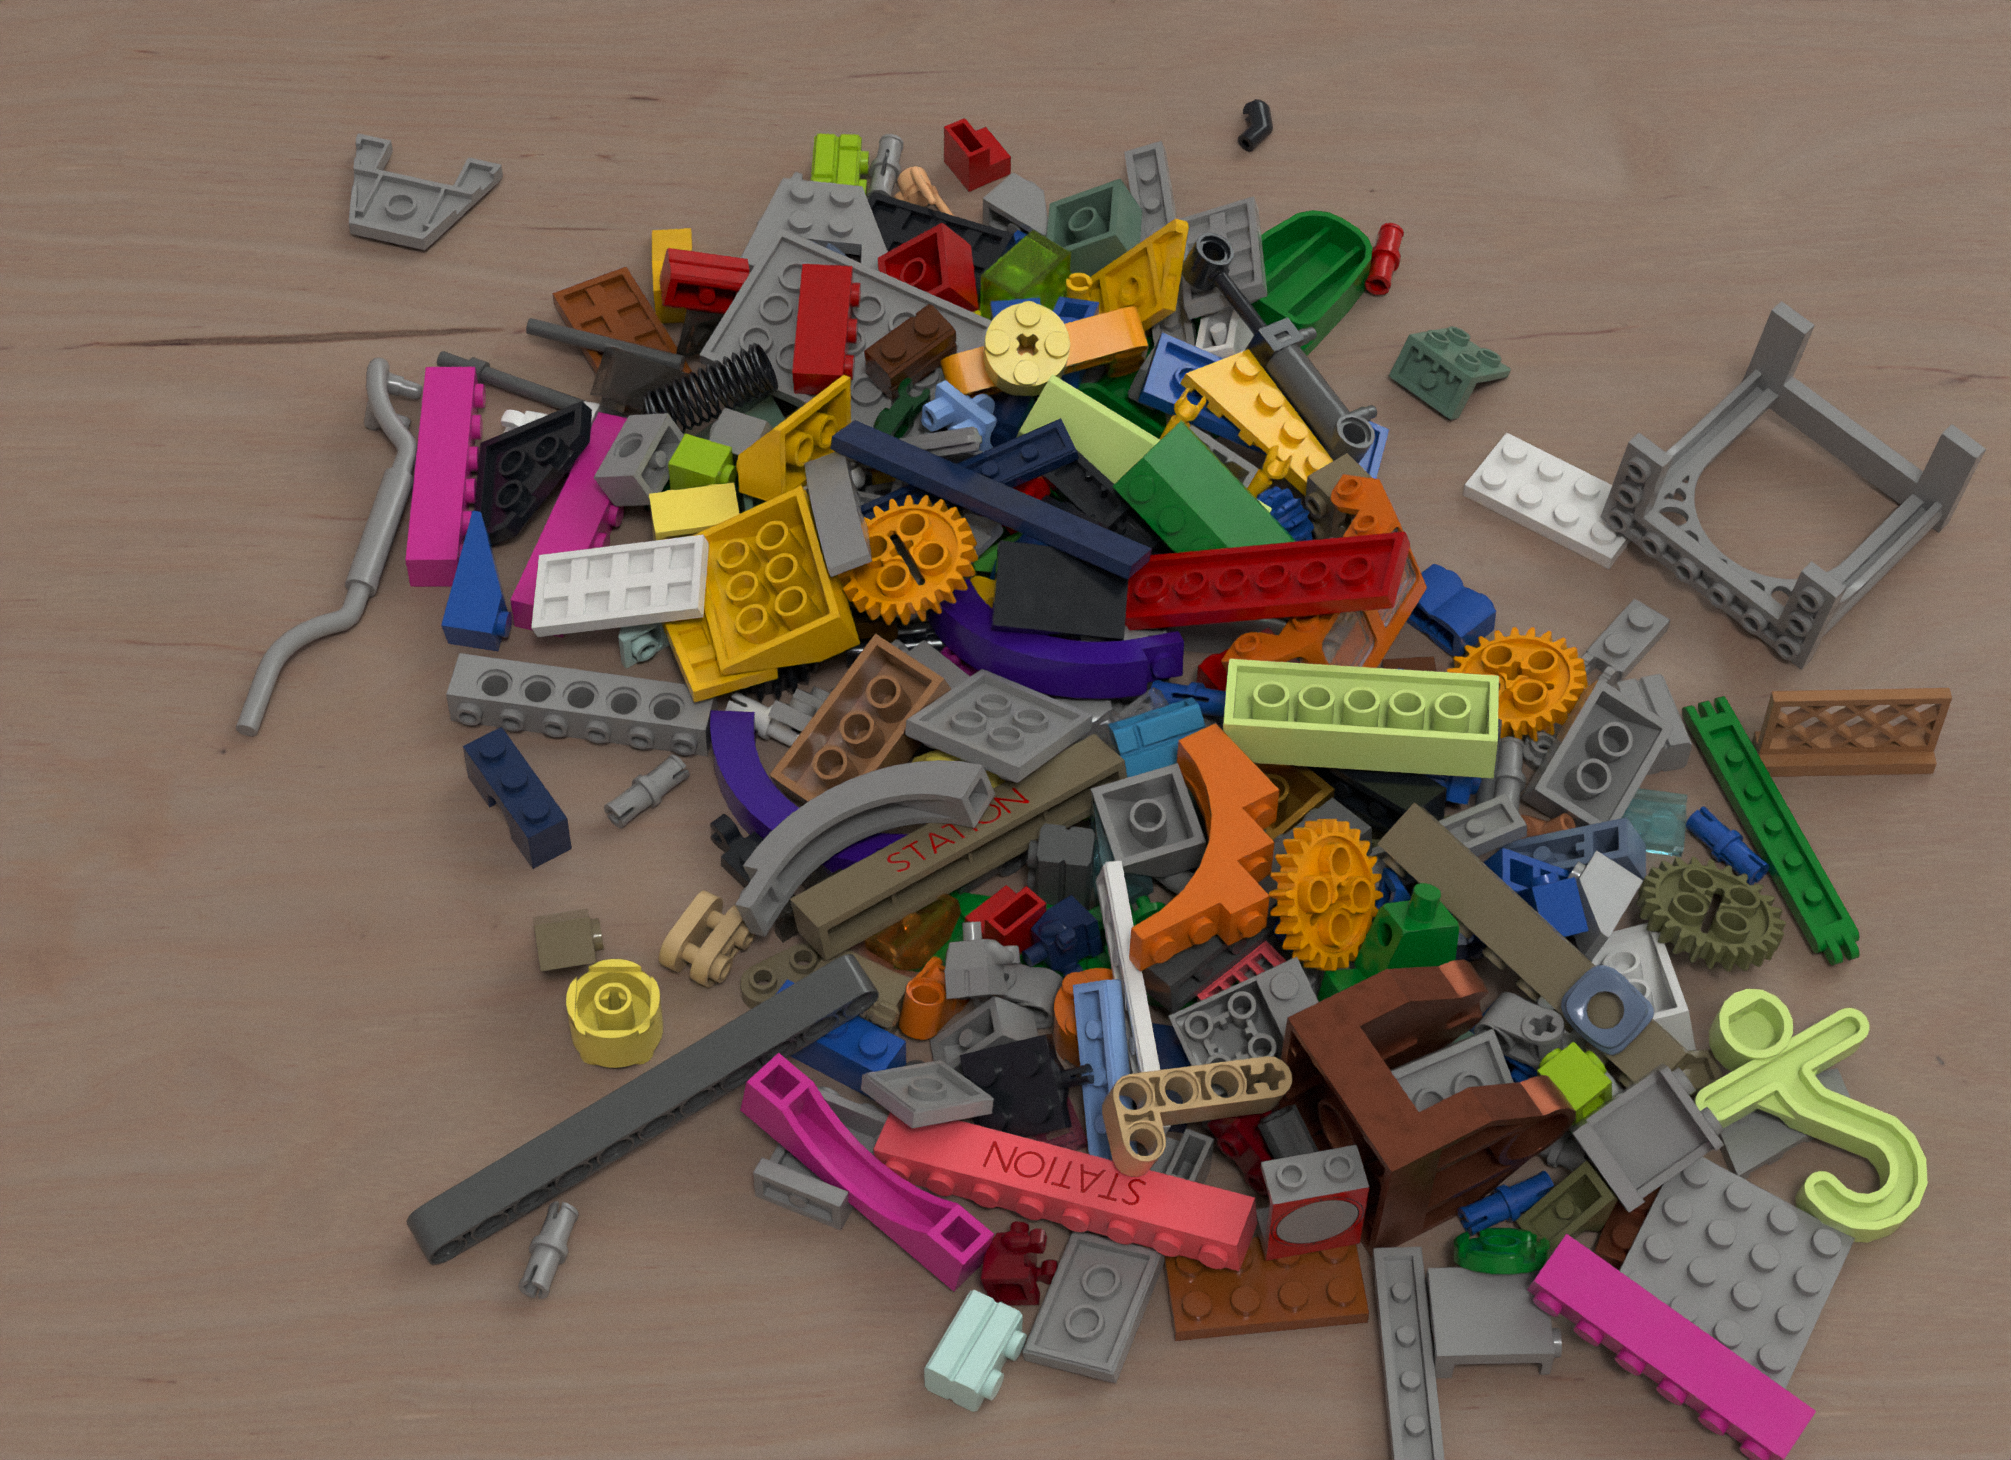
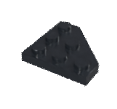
M583 401L480 443L474 511L481 512L491 546L517 536L590 443L592 410Z

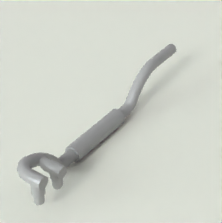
M374 358L367 367L366 390L369 400L366 406L364 424L368 429L374 431L382 428L386 436L397 448V454L392 468H388L384 472L346 578L345 587L348 589L343 606L338 611L320 615L300 623L285 632L267 650L256 670L236 725V730L243 735H257L278 674L289 657L301 647L314 640L346 631L354 626L364 612L368 597L376 594L402 514L413 489L414 477L412 472L416 464L417 454L415 437L409 431L411 420L408 417L396 414L388 393L395 396L402 395L415 400L420 398L423 389L418 383L405 380L403 376L390 373L389 363L383 358Z

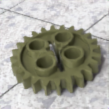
M1675 857L1672 865L1665 860L1661 861L1659 868L1651 867L1648 876H1645L1638 892L1639 898L1636 902V905L1642 908L1639 917L1649 920L1646 927L1647 931L1660 932L1659 943H1673L1672 953L1678 954L1686 951L1689 953L1690 962L1694 963L1698 958L1705 959L1706 965L1710 969L1713 968L1715 962H1720L1723 968L1729 972L1734 963L1743 971H1747L1750 963L1761 967L1764 959L1770 961L1784 936L1782 931L1786 924L1785 921L1779 919L1783 912L1782 909L1772 906L1775 900L1774 896L1760 894L1763 888L1762 884L1749 885L1746 873L1737 877L1732 874V866L1727 865L1723 870L1717 869L1714 860L1711 859L1706 866L1701 865L1696 857H1691L1688 865L1679 857ZM1716 893L1722 898L1711 922L1710 929L1706 934L1701 932L1700 928L1711 904L1712 897Z

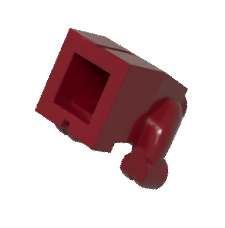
M1015 1221L1011 1223L1010 1231L996 1233L985 1253L981 1281L987 1291V1295L993 1298L995 1302H1002L1008 1306L1039 1305L1041 1293L1036 1282L1041 1281L1050 1285L1058 1267L1057 1261L1053 1259H1047L1042 1262L1041 1267H1037V1254H1043L1047 1245L1048 1237L1045 1235L1044 1229L1035 1228L1029 1232L1028 1224Z

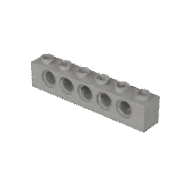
M459 653L446 694L451 721L461 722L466 725L473 726L479 724L502 727L508 731L522 730L543 733L551 737L565 736L586 739L594 743L608 742L629 745L637 749L651 748L672 751L680 755L708 756L711 745V710H718L717 696L694 703L687 684Z

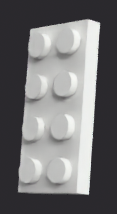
M1507 432L1464 486L1463 496L1607 569L1611 568L1631 541L1622 533L1613 530L1600 517L1610 493L1611 484Z
M704 535L539 555L531 628L537 637L703 618L709 543Z

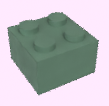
M1121 179L1049 204L1044 260L1065 288L1066 279H1069L1071 274L1084 273L1091 277L1140 243L1142 209Z

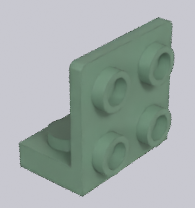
M1450 326L1443 329L1409 334L1389 377L1452 420L1459 418L1476 383L1507 378L1511 369L1501 363L1502 359L1497 353L1487 348L1478 347L1470 341L1471 337L1467 332Z

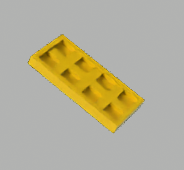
M705 610L703 618L661 622L694 703L778 678L777 668L724 675L720 671Z

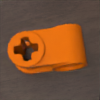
M933 956L926 963L922 971L908 982L905 989L899 1017V1028L904 1034L914 1039L926 1040L936 1036L956 1013L964 1009L970 1000L947 999L945 966L943 965V960L937 956Z

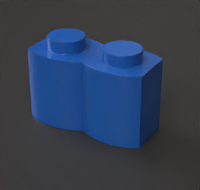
M1432 564L1421 573L1427 589L1406 622L1418 631L1428 634L1434 643L1452 656L1463 655L1466 645L1474 646L1479 642L1478 637L1482 636L1485 638L1494 631L1496 610L1492 601L1486 595L1464 587L1461 578L1454 571L1447 570L1440 565Z

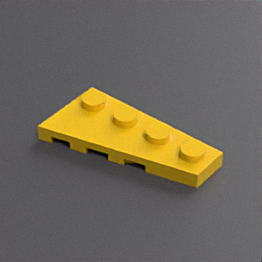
M1249 349L1188 372L1182 379L1180 384L1185 388H1191L1190 393L1196 390L1206 397V400L1209 401L1207 408L1218 418L1224 415L1241 431L1238 436L1249 446L1260 447L1267 454L1270 447L1279 445L1280 448L1275 458L1278 461H1285L1292 455L1288 473L1284 478L1304 496H1306L1307 477L1333 462V459Z

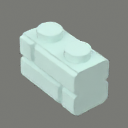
M970 1290L924 1368L925 1387L927 1390L947 1400L951 1399L955 1404L972 1412L978 1411L985 1398L992 1401L1002 1385L1004 1373L1000 1371L1006 1360L1011 1359L1015 1361L1026 1342L1027 1334L1022 1332L1023 1315L1021 1312L1002 1302L997 1303L993 1298L976 1290Z

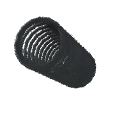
M753 342V345L749 344L748 353L746 350L740 349V357L732 352V362L728 357L724 356L723 365L720 361L715 360V369L712 365L707 364L706 372L698 367V376L691 371L689 379L681 375V384L678 380L673 379L672 387L670 384L664 383V391L657 386L655 392L648 390L643 395V402L647 414H657L655 407L659 414L668 413L661 400V393L673 421L677 425L676 418L683 427L680 431L684 434L686 429L693 430L694 425L701 426L702 422L709 423L711 417L718 419L719 414L722 413L718 398L725 408L735 411L736 406L743 408L745 402L751 404L753 398L760 400L761 395L768 396L769 393L777 392L778 381L765 351L759 344ZM746 359H747V361H748V363H749V365H750V367H751V370H752V372H753V375H752V373H751V371H750V369H749V367H748V365H747ZM737 362H738V364H739L740 367H741V370H742V372H743V374H744L745 380H744V378H743V376H742V374H741V372H740V370H739V367H738V365H737ZM728 365L730 366V368H731V370H732V372H733V374H734V377H735V379H736L737 384L735 383V381H734V379H733V377H732V375H731V372H730V370H729ZM719 367H720V369H721V371H722V373H723V375H724V377H725V379H726V381H727L728 387H727L726 384H725V381H724V379H723V377H722V375H721V372H720V370H719ZM711 372H712V374L714 375V377H715V379H716V382H717V384H718V386H719V389H720V391H721V394H720V392H719V390H718V388H717V386H716V384H715V382H714V380H713V377H712V375H711ZM702 375L704 376V378H705V380H706V382H707V384H708V386H709V388H710V391H711V393H712L713 398L711 397V395H710V393H709V391H708V389H707V387H706V385H705V382H704V380H703ZM694 379H695L696 383H697L698 386H699V389H700V391H701V393H702V395H703L704 401L702 400V398H701V396H700V394H699V392H698V390H697V388H696ZM751 381L758 390V396L753 393ZM685 382H686V384L688 385V387H689V389H690V391H691V393H692V395H693V398H694V400H695L696 406H695V404L693 403V401H692V399H691V397H690V395H689V393H688V390H687V387H686V385H685ZM761 384L767 392H764L762 390ZM677 386H678L679 390L681 391V393H682V395H683V398H684V400H685V402H686V405H687L688 410L686 409V407H685V405H684V403H683V401H682V399H681V397H680V395H679V392H678V390H677ZM743 386L749 393L750 400L745 397ZM668 389H669V391L671 392V394H672V396H673V398H674V400H675V402H676V404H677L679 413L677 412V410H676V408H675V406H674V404H673V402H672V400H671V397H670V395H669ZM734 389L741 398V404L736 401ZM726 394L733 402V408L728 405ZM709 401H710V403L712 404V406L715 408V410H716V415H714L713 413H711V408H710ZM701 406L708 414V419L703 417ZM693 410L699 417V423L694 420ZM685 415L690 420L691 426L686 424Z

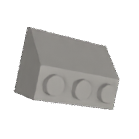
M1598 679L1582 692L1520 799L1551 819L1567 813L1573 818L1576 827L1620 819L1674 726L1603 680Z

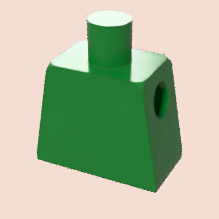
M1427 883L1417 884L1413 889L1410 900L1385 903L1379 908L1354 963L1355 967L1359 969L1366 979L1386 969L1440 966L1456 960L1459 924L1440 901L1441 891L1437 887Z

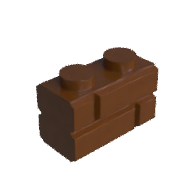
M928 304L916 313V317H910L864 350L866 374L889 399L894 400L898 397V387L905 378H911L912 385H914L941 365L940 361L957 353V344L955 343L956 331L933 305Z

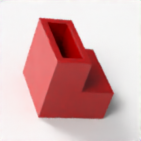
M965 118L944 126V162L968 192L1011 174V156L987 127L975 131Z
M1005 885L965 917V923L981 922L982 939L996 940L1002 946L1016 945L1019 947L1021 955L1023 950L1034 945L1031 928L1046 912L1047 903L1027 886L1018 893H1015L1009 886Z

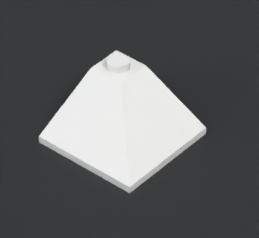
M1648 923L1613 931L1592 960V963L1595 966L1605 965L1614 968L1621 973L1651 1003L1654 1008L1653 1019L1688 1051L1696 1050L1687 1004L1665 943L1658 942L1661 933L1647 931ZM1576 941L1570 942L1579 950ZM1542 996L1537 1001L1538 1006L1549 1010L1555 1009ZM1575 1029L1571 1033L1565 1030L1562 1036L1567 1046L1574 1041L1581 1050L1588 1042Z

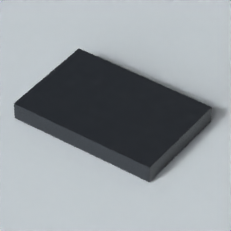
M999 541L991 629L1104 642L1123 641L1128 579L1052 546Z

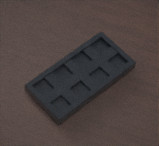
M873 192L868 199L888 252L940 223L945 224L968 242L972 249L977 298L980 304L1016 245L1014 234L876 192ZM845 254L848 258L860 263L859 255Z

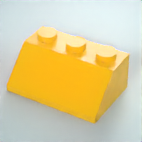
M841 376L738 455L736 471L739 476L740 493L769 501L801 485L803 487L807 485L804 463L835 452L830 449L832 436L851 423L850 377Z

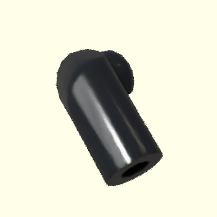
M1260 99L1246 103L1243 108V114L1249 115L1246 121L1251 126L1238 137V143L1241 148L1248 152L1257 147L1273 131L1270 107Z

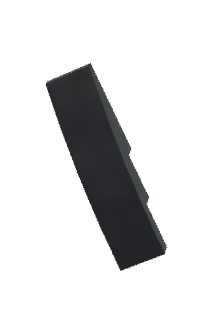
M1077 451L1078 460L1042 475V478L1062 502L1068 501L1072 503L1079 511L1089 516L1092 514L1097 515L1105 522L1110 531L1152 548L1151 555L1173 553L1163 544L1164 540L1112 487L1114 483L1079 451Z

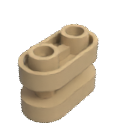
M703 890L694 898L666 936L659 953V963L675 972H680L690 963L692 964L690 978L710 988L716 982L722 983L727 978L733 965V959L740 949L746 950L751 945L756 934L749 932L736 905L731 907L724 915L721 913L723 899Z

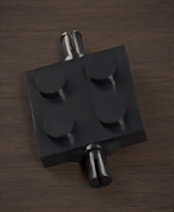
M1052 1034L1040 1035L960 1055L964 1077L994 1098L992 1114L972 1117L974 1124L1025 1138L1072 1127L1067 1105L1069 1088L1094 1083V1075L1076 1078L1077 1075L1093 1072L1091 1065L1088 1063L1064 1070L1063 1065L1057 1058Z

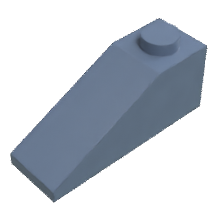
M1627 817L1522 838L1499 847V850L1505 848L1569 871L1573 870L1578 861L1587 865L1594 853L1598 851L1640 879L1644 880L1646 876V844Z

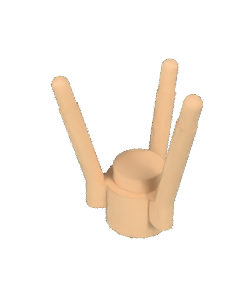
M914 166L900 173L897 179L900 191L895 194L894 198L923 207L928 204L936 205L940 212L953 215L939 196L936 187L932 186L923 168Z

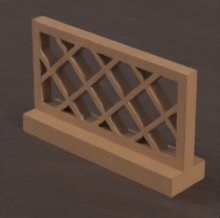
M1950 688L1772 691L1761 731H1755L1752 744L1771 777L1933 774L1937 764L1934 750L1952 700ZM1922 704H1935L1920 713L1914 709ZM1877 705H1890L1877 713L1870 710ZM1833 706H1846L1833 714L1826 711ZM1781 707H1801L1788 715L1780 711ZM1901 715L1908 718L1895 726L1888 723ZM1856 716L1864 719L1850 727L1844 724ZM1812 717L1820 720L1806 728L1800 725V723Z

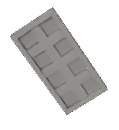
M1254 196L1180 219L1187 221L1189 226L1184 260L1200 235L1209 232L1219 234L1225 237L1234 249V258L1228 267L1230 270L1228 275L1250 304L1268 296L1259 209ZM1182 275L1184 308L1189 320L1200 316H1212L1220 310L1232 307L1217 287L1206 291L1196 289L1186 282Z

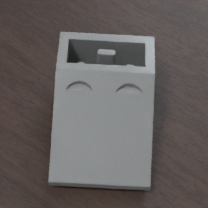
M1295 957L1168 1017L1191 1066L1265 1056L1276 1057L1281 1060L1287 1018L1319 1001L1298 958ZM1211 1084L1213 1091L1218 1096L1228 1095L1222 1086Z

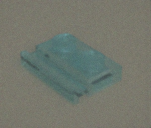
M1638 788L1622 818L1627 817L1645 842L1647 853L1682 857L1685 842L1688 795Z

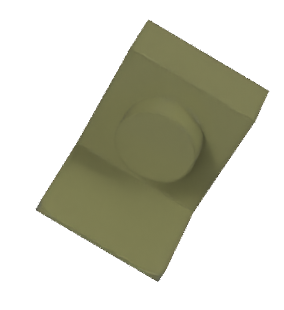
M1586 1160L1516 1221L1522 1230H1528L1533 1234H1537V1242H1540V1239L1545 1237L1550 1242L1551 1256L1566 1234L1576 1239L1585 1230L1600 1232L1604 1228L1618 1197L1592 1162Z

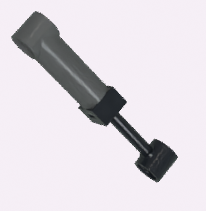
M1209 232L1200 235L1183 262L1182 275L1185 281L1199 290H1212L1215 287L1219 289L1254 335L1245 350L1249 349L1320 441L1329 456L1334 461L1348 453L1359 464L1375 439V432L1369 421L1377 416L1376 407L1369 405L1350 412L1300 348L1316 338V330L1313 327L1297 330L1288 317L1267 326L1228 275L1230 271L1228 267L1234 258V249L1231 243L1225 237L1216 233Z

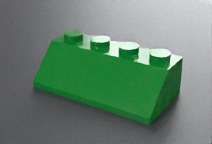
M1182 420L1112 486L1175 553L1297 542Z

